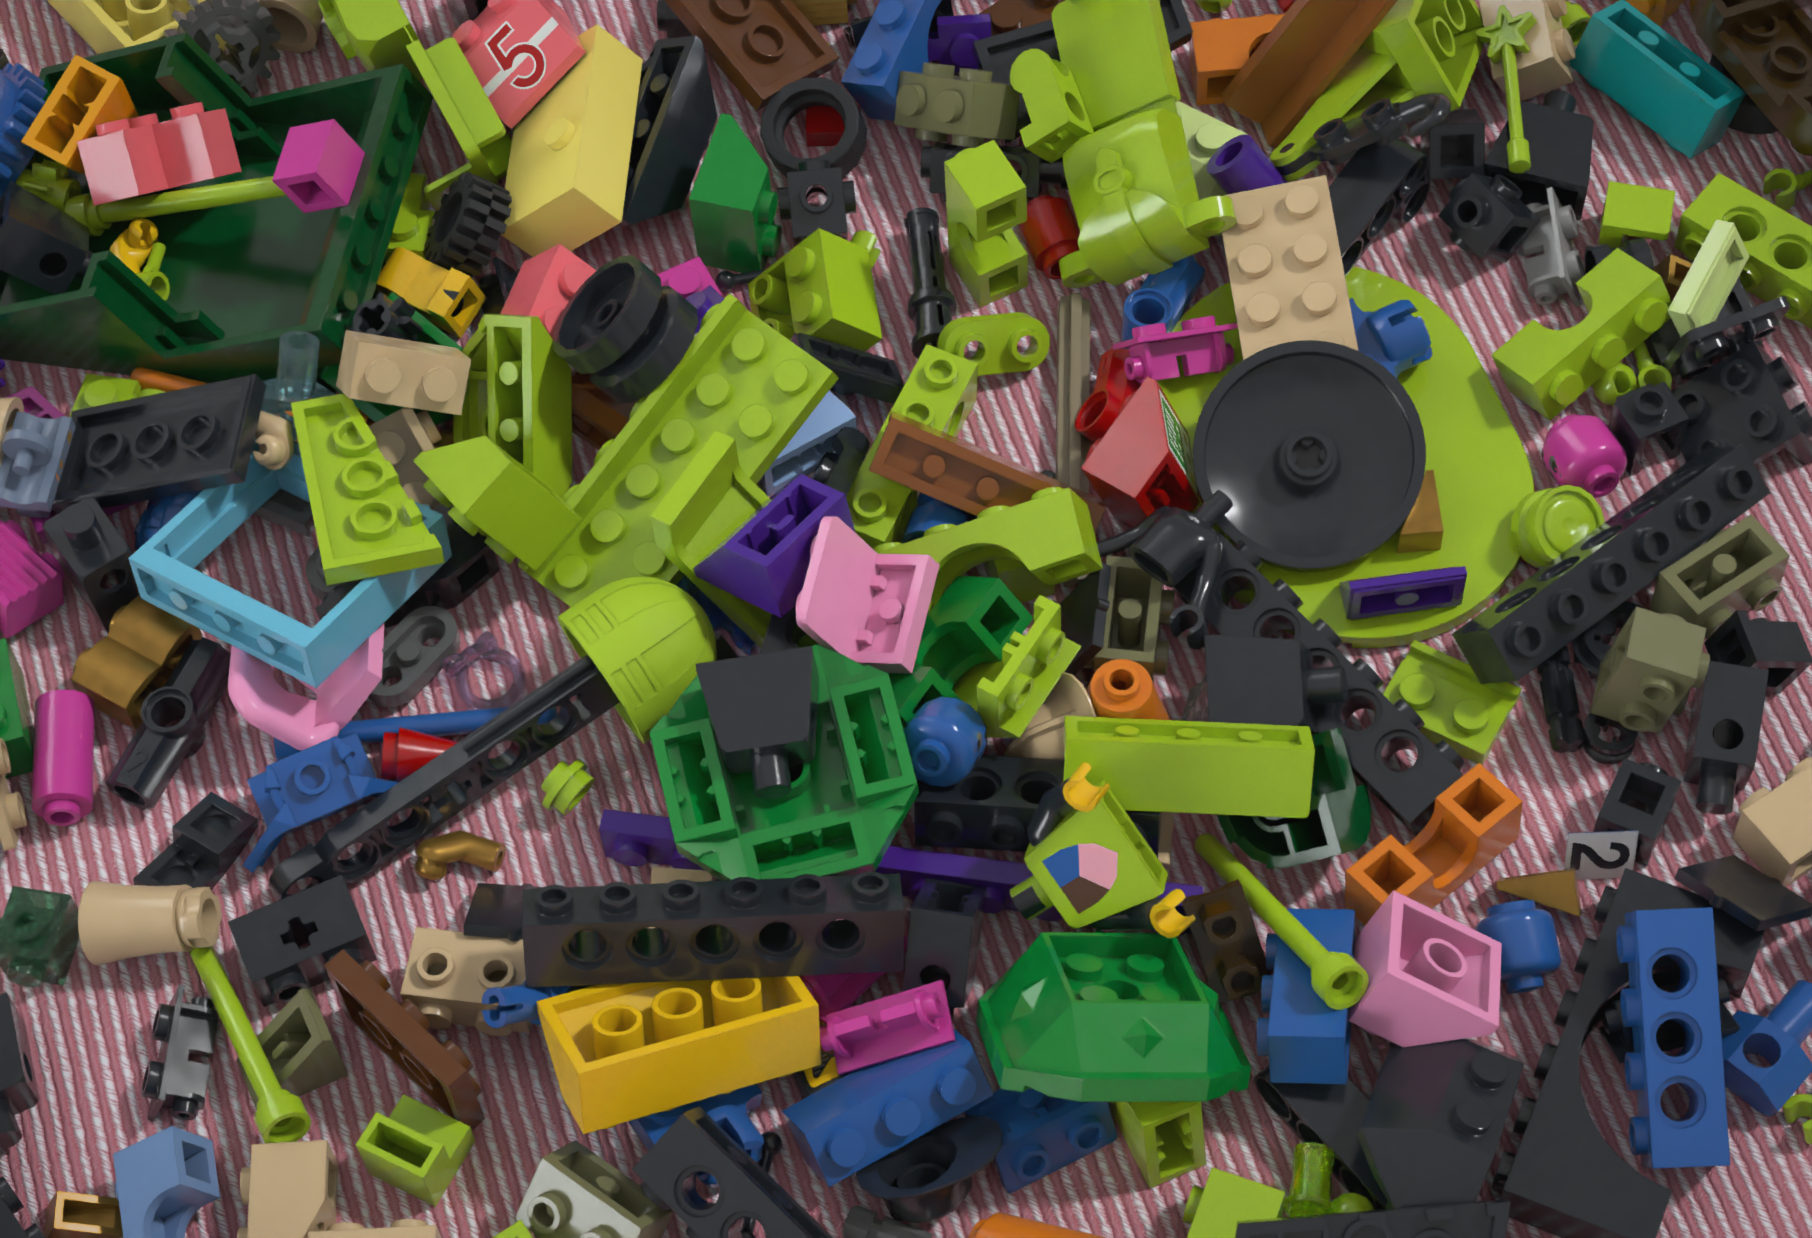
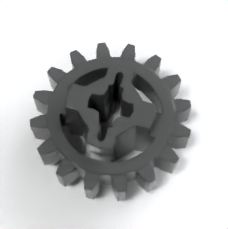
M187 0L191 9L186 14L174 10L171 15L178 22L179 26L177 29L164 30L163 35L165 37L187 33L240 87L245 86L252 93L257 91L254 79L258 75L270 79L272 73L265 66L266 61L280 59V53L270 43L281 39V35L274 25L271 24L274 17L265 6L260 7L258 0H206L201 3L198 0ZM216 34H219L226 41L225 46L229 50V55H226L218 47L219 42L215 38Z

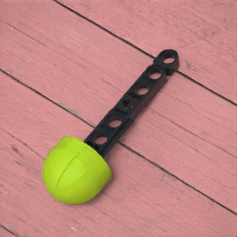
M630 577L604 585L560 614L557 619L579 655L580 660L325 832L315 847L309 843L280 863L274 869L269 879V888L275 899L279 901L293 895L287 894L290 886L306 877H312V881L305 889L339 875H343L346 884L361 880L612 707L616 709L642 743L648 742L651 739L650 731L663 715L667 716L680 695L697 676L696 664L716 661L715 634L708 616L692 596L672 583L650 577ZM576 696L577 699L572 702L570 698ZM557 706L561 707L560 712L554 719L545 724L538 725L539 718L547 710ZM512 740L510 747L503 754L495 758H488V754L497 744ZM455 779V781L452 784L446 786L450 781ZM428 796L430 800L423 803L422 799ZM403 809H412V813L405 821L394 826H388V822L397 812ZM354 843H363L360 850L354 856L338 860L339 854L346 847Z

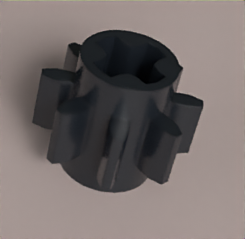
M382 292L378 293L376 299L368 300L356 307L353 325L348 328V331L417 341V334L423 331V328L411 318L415 312L411 305L401 297L393 302Z

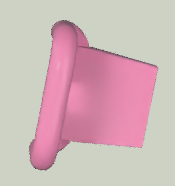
M385 623L367 638L317 688L299 680L317 694L316 700L285 690L274 677L273 669L276 667L231 645L228 693L232 704L238 713L251 725L300 751L332 737H337L338 733L349 723L382 679V650L384 647Z

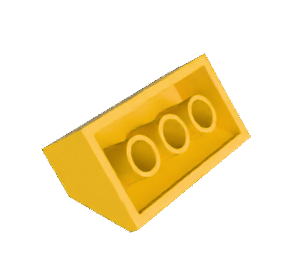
M799 976L601 984L536 1001L537 1012L562 1097L583 1134L612 1128L620 1123L658 1112L670 1111L685 1104L720 1094H728L740 1088L778 1077H786L795 1072L821 1065L819 1005Z

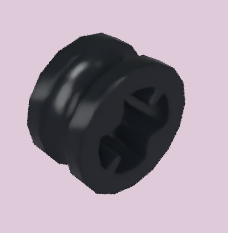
M1589 713L1584 723V751L1594 761L1602 764L1614 765L1621 763L1624 758L1627 759L1631 756L1638 737V731L1630 730L1618 721ZM1608 726L1619 729L1621 731L1619 736L1620 742H1617L1616 737H1612L1611 743L1601 740L1599 738L1600 727L1603 728L1604 732H1607Z

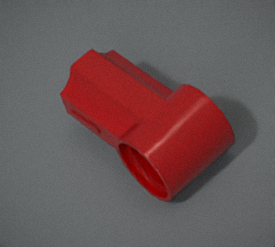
M1111 348L1101 355L1094 392L1083 403L1077 413L1075 429L1093 443L1099 438L1104 437L1119 416L1125 399L1131 393L1136 392L1141 386L1136 379L1129 380L1125 373L1124 364L1126 358L1130 357L1129 349L1113 350Z

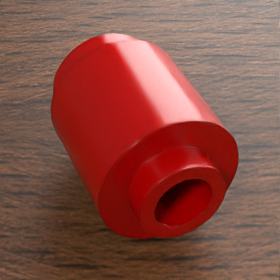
M1050 195L1039 196L1027 203V221L1019 224V228L1036 268L1044 271L1049 279H1062L1059 260L1070 253L1080 250L1077 243L1080 229L1067 200Z

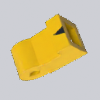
M396 247L380 271L375 288L387 297L391 292L395 293L433 325L460 339L486 300V296L469 275L454 268H451L449 271L402 247ZM463 297L464 305L462 310L455 317H452L453 311Z

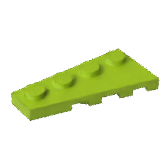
M342 393L291 403L326 585L329 586L445 563L442 546L434 533L430 534L423 522L422 513L414 500L408 498L400 485L397 472L390 461H386L383 457L375 436L353 400Z

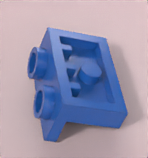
M999 1089L993 1092L994 1095L964 1112L965 1117L987 1116L998 1122L1004 1136L1002 1147L993 1160L1001 1184L1008 1193H1013L1117 1139V1132L1108 1102H1080L1055 1098L1034 1089H1027L1025 1092Z

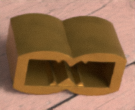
M139 595L128 605H124L116 611L111 619L108 635L97 642L92 648H87L80 654L75 662L71 681L76 691L85 693L94 700L96 709L136 730L143 722L141 707L146 697L151 692L165 686L191 641L201 640L203 637L198 627L141 599Z

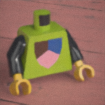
M1087 762L1082 763L1071 778L1046 791L1039 802L1027 829L1030 843L1024 856L1025 863L1033 876L1010 889V895L1016 908L1025 919L1030 921L1047 909L1055 906L1072 929H1078L1086 925L1095 930L1155 929L1159 934L1167 938L1179 936L1196 921L1194 915L1183 916L1175 909L1185 899L1184 892L1181 889H1175L1163 899L1158 898L1159 895L1164 893L1168 872L1112 793L1110 785L1103 778L1094 785H1091L1085 776L1092 766Z

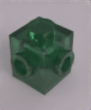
M13 886L3 917H0L1 969L9 980L22 986L35 988L40 987L43 982L64 986L79 941L77 905L69 894Z

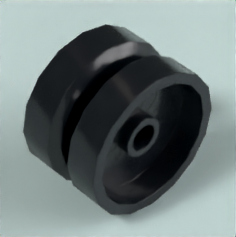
M633 255L620 256L599 268L581 285L569 300L558 319L554 331L553 351L581 374L590 373V381L618 404L632 403L648 395L666 380L683 359L694 339L698 325L697 308L669 285L661 286V278Z

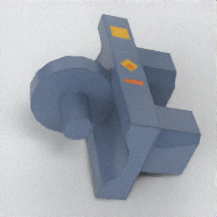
M17 412L12 430L4 435L2 442L4 456L0 466V507L15 508L20 516L50 517L51 508L76 428L72 417L61 416L55 419H46L26 412Z

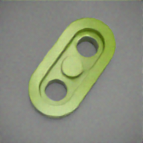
M1013 312L961 317L948 323L939 335L937 348L978 363V376L1022 372L1037 367L1047 356L1050 337L1046 327L1039 320L1026 313ZM1024 336H1029L1030 345L1028 349L1018 353L1017 344L1019 340ZM971 341H977L978 349L972 357L965 358L964 349L966 345Z

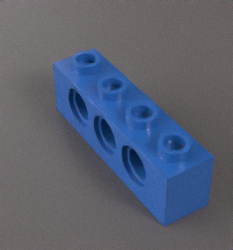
M1713 907L1636 910L1625 913V925L1617 926L1616 947L1619 962L1628 963L1630 988L1621 990L1620 1008L1624 1027H1632L1634 1052H1627L1624 1061L1627 1089L1637 1092L1638 1116L1630 1117L1629 1143L1632 1155H1641V1167L1653 1169L1729 1166L1730 1152ZM1661 956L1674 960L1680 969L1681 977L1679 984L1671 992L1659 989L1652 978V967ZM1668 1019L1678 1023L1685 1035L1683 1048L1674 1056H1668L1663 1053L1656 1042V1033L1659 1026ZM1674 1083L1680 1085L1686 1091L1689 1098L1688 1110L1678 1120L1668 1118L1663 1113L1660 1105L1663 1091Z

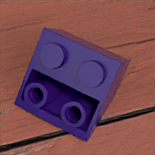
M800 474L772 495L693 568L695 576L773 615L783 618L796 605L798 594L803 589L811 559V544L818 533L822 518L825 516H837L855 532L845 494Z

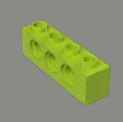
M1718 173L1683 212L1674 248L1683 252L1689 260L1694 262L1716 219L1734 223L1750 256L1739 275L1745 291L1752 293L1765 302L1786 296L1790 309L1784 316L1788 319L1799 321L1812 329V226L1723 174Z
M926 344L891 411L957 438L976 402L978 363ZM891 411L863 461L846 497L855 532L872 549L884 543H902V537L911 513L917 507L919 491L869 471L871 462L888 425Z

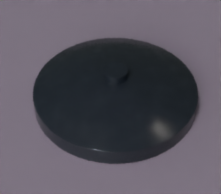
M1316 340L1286 342L1268 347L1251 355L1231 369L1220 380L1204 404L1198 419L1193 444L1194 478L1202 504L1217 490L1224 492L1233 503V507L1215 524L1218 530L1233 545L1242 540L1263 563L1299 572H1320L1348 566L1364 559L1386 544L1398 532L1414 507L1421 490L1426 465V443L1419 414L1412 399L1396 377L1380 363L1358 350L1332 342Z

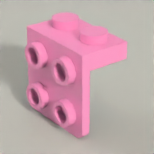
M823 517L818 533L811 544V559L803 589L798 594L796 600L797 625L819 645L840 653L865 667L869 665L886 673L912 674L940 565L930 555L878 554L839 517Z

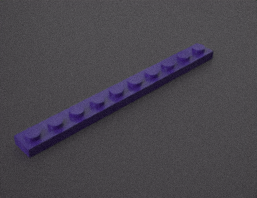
M609 809L603 810L599 833L605 857L613 858L623 865L634 867L643 866L646 863L669 865L677 869L705 871L678 853L669 817ZM894 846L888 847L875 871L881 874L900 873L902 896L909 897L913 901H915L926 878L987 887L984 913H999L1003 910L1018 911L1011 898L1010 889L1033 876L1025 863ZM1166 882L1164 893L1159 895L1158 898L1163 899L1175 889H1181L1185 897L1203 894L1204 887ZM1180 902L1175 907V909L1181 915L1185 916L1182 904ZM1055 906L1035 917L1044 921L1063 919ZM1190 928L1185 929L1179 936L1185 933L1191 934ZM1151 929L1154 933H1158L1155 929Z

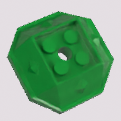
M818 644L812 645L819 674L815 758L808 763L789 765V769L798 770L802 774L796 781L791 783L792 791L789 794L773 799H763L755 796L752 771L736 774L728 771L697 675L680 695L667 716L663 715L650 731L678 853L721 881H730L739 877L778 879L794 878L804 874L825 877L875 872L919 793L888 673L869 665L865 667L840 653Z
M1096 930L1094 933L1041 932L1028 950L978 1000L975 1022L1000 1089L1017 1092L1034 1089L1050 1097L1080 1102L1210 1101L1224 1096L1230 1090L1239 1092L1248 1089L1251 1065L1218 1001V994L1198 979L1177 937L1167 938L1159 933H1104L1101 930Z

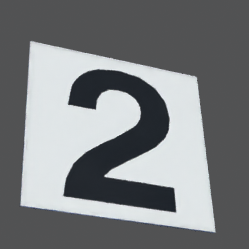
M1639 830L1568 833L1564 869L1575 868L1577 880L1622 878L1625 868L1630 870L1634 868Z

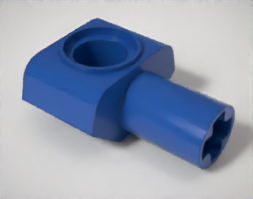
M1798 980L1766 1017L1737 1010L1733 1018L1738 1023L1740 1030L1736 1033L1722 1036L1725 1087L1766 1116H1772L1777 1113L1812 1072V1062L1800 1046L1812 1032V983L1804 980ZM1750 1053L1758 1054L1764 1057L1771 1066L1766 1068L1757 1067L1751 1064L1744 1055Z

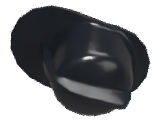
M967 1116L941 1124L857 1171L856 1178L862 1190L873 1197L883 1199L891 1217L895 1220L912 1223L937 1220L953 1212L966 1199L972 1188V1176L981 1171L994 1159L1002 1147L1004 1134L998 1122L987 1116Z

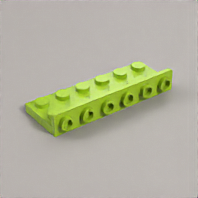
M728 294L720 304L712 306L706 312L700 323L699 332L695 335L683 359L676 368L650 394L640 398L635 403L630 412L628 423L615 439L607 441L600 448L595 457L594 466L582 482L572 486L562 497L582 520L536 571L522 560L519 561L518 567L570 607L604 585L623 578L650 577L678 586L686 575L656 547L650 515L715 429L735 439L739 465L743 472L757 484L839 378L828 367L748 311L737 298Z

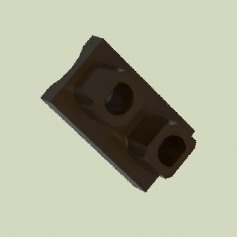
M1239 879L1211 892L1185 897L1181 904L1185 916L1194 915L1196 921L1189 928L1209 987L1218 994L1219 1003L1236 1000L1260 992L1262 976L1271 975V973L1266 968V958Z

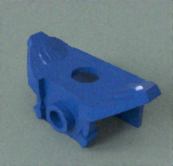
M357 732L342 739L336 736L267 765L266 772L247 779L267 829L242 866L254 873L258 866L265 864L284 836L369 799L377 798L399 782L376 778Z

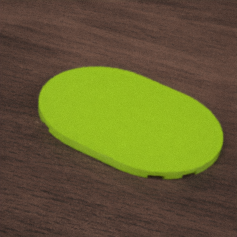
M1353 267L1345 279L1349 299L1353 298L1357 307L1363 312H1374L1398 300L1409 299L1418 310L1411 315L1414 317L1420 316L1424 320L1430 335L1432 357L1423 363L1402 371L1397 379L1412 399L1423 427L1426 443L1425 472L1426 470H1434L1444 530L1441 549L1397 553L1403 524L1398 532L1377 551L1348 566L1320 572H1299L1263 563L1264 565L1258 571L1272 585L1279 578L1283 580L1303 602V605L1297 610L1311 624L1318 618L1322 619L1339 636L1342 642L1352 643V648H1386L1411 644L1414 639L1422 641L1447 632L1466 622L1489 604L1490 599L1501 589L1508 578H1512L1521 562L1522 557L1515 549L1519 544L1516 533L1511 532V520L1517 504L1529 493L1534 492V484L1529 460L1521 440L1474 349L1455 322L1439 306L1404 283L1380 273ZM1228 282L1199 300L1182 316L1172 332L1183 331L1182 321L1207 316L1215 317L1216 326L1237 323L1231 283ZM1238 329L1223 332L1225 343L1231 344L1234 350V362L1232 365L1226 366L1223 372L1184 376L1181 356H1176L1180 377L1157 381L1188 432L1192 459L1195 430L1204 404L1220 380L1243 361ZM1201 499L1193 513L1202 505ZM1215 525L1212 527L1216 533L1220 532ZM1443 567H1466L1467 577L1462 604L1354 620L1346 619L1340 593V582ZM1242 590L1233 596L1241 604L1247 603L1249 605L1254 599L1255 592ZM1282 629V630H1284V631H1287V632H1289V633L1295 635V632L1292 631V630Z

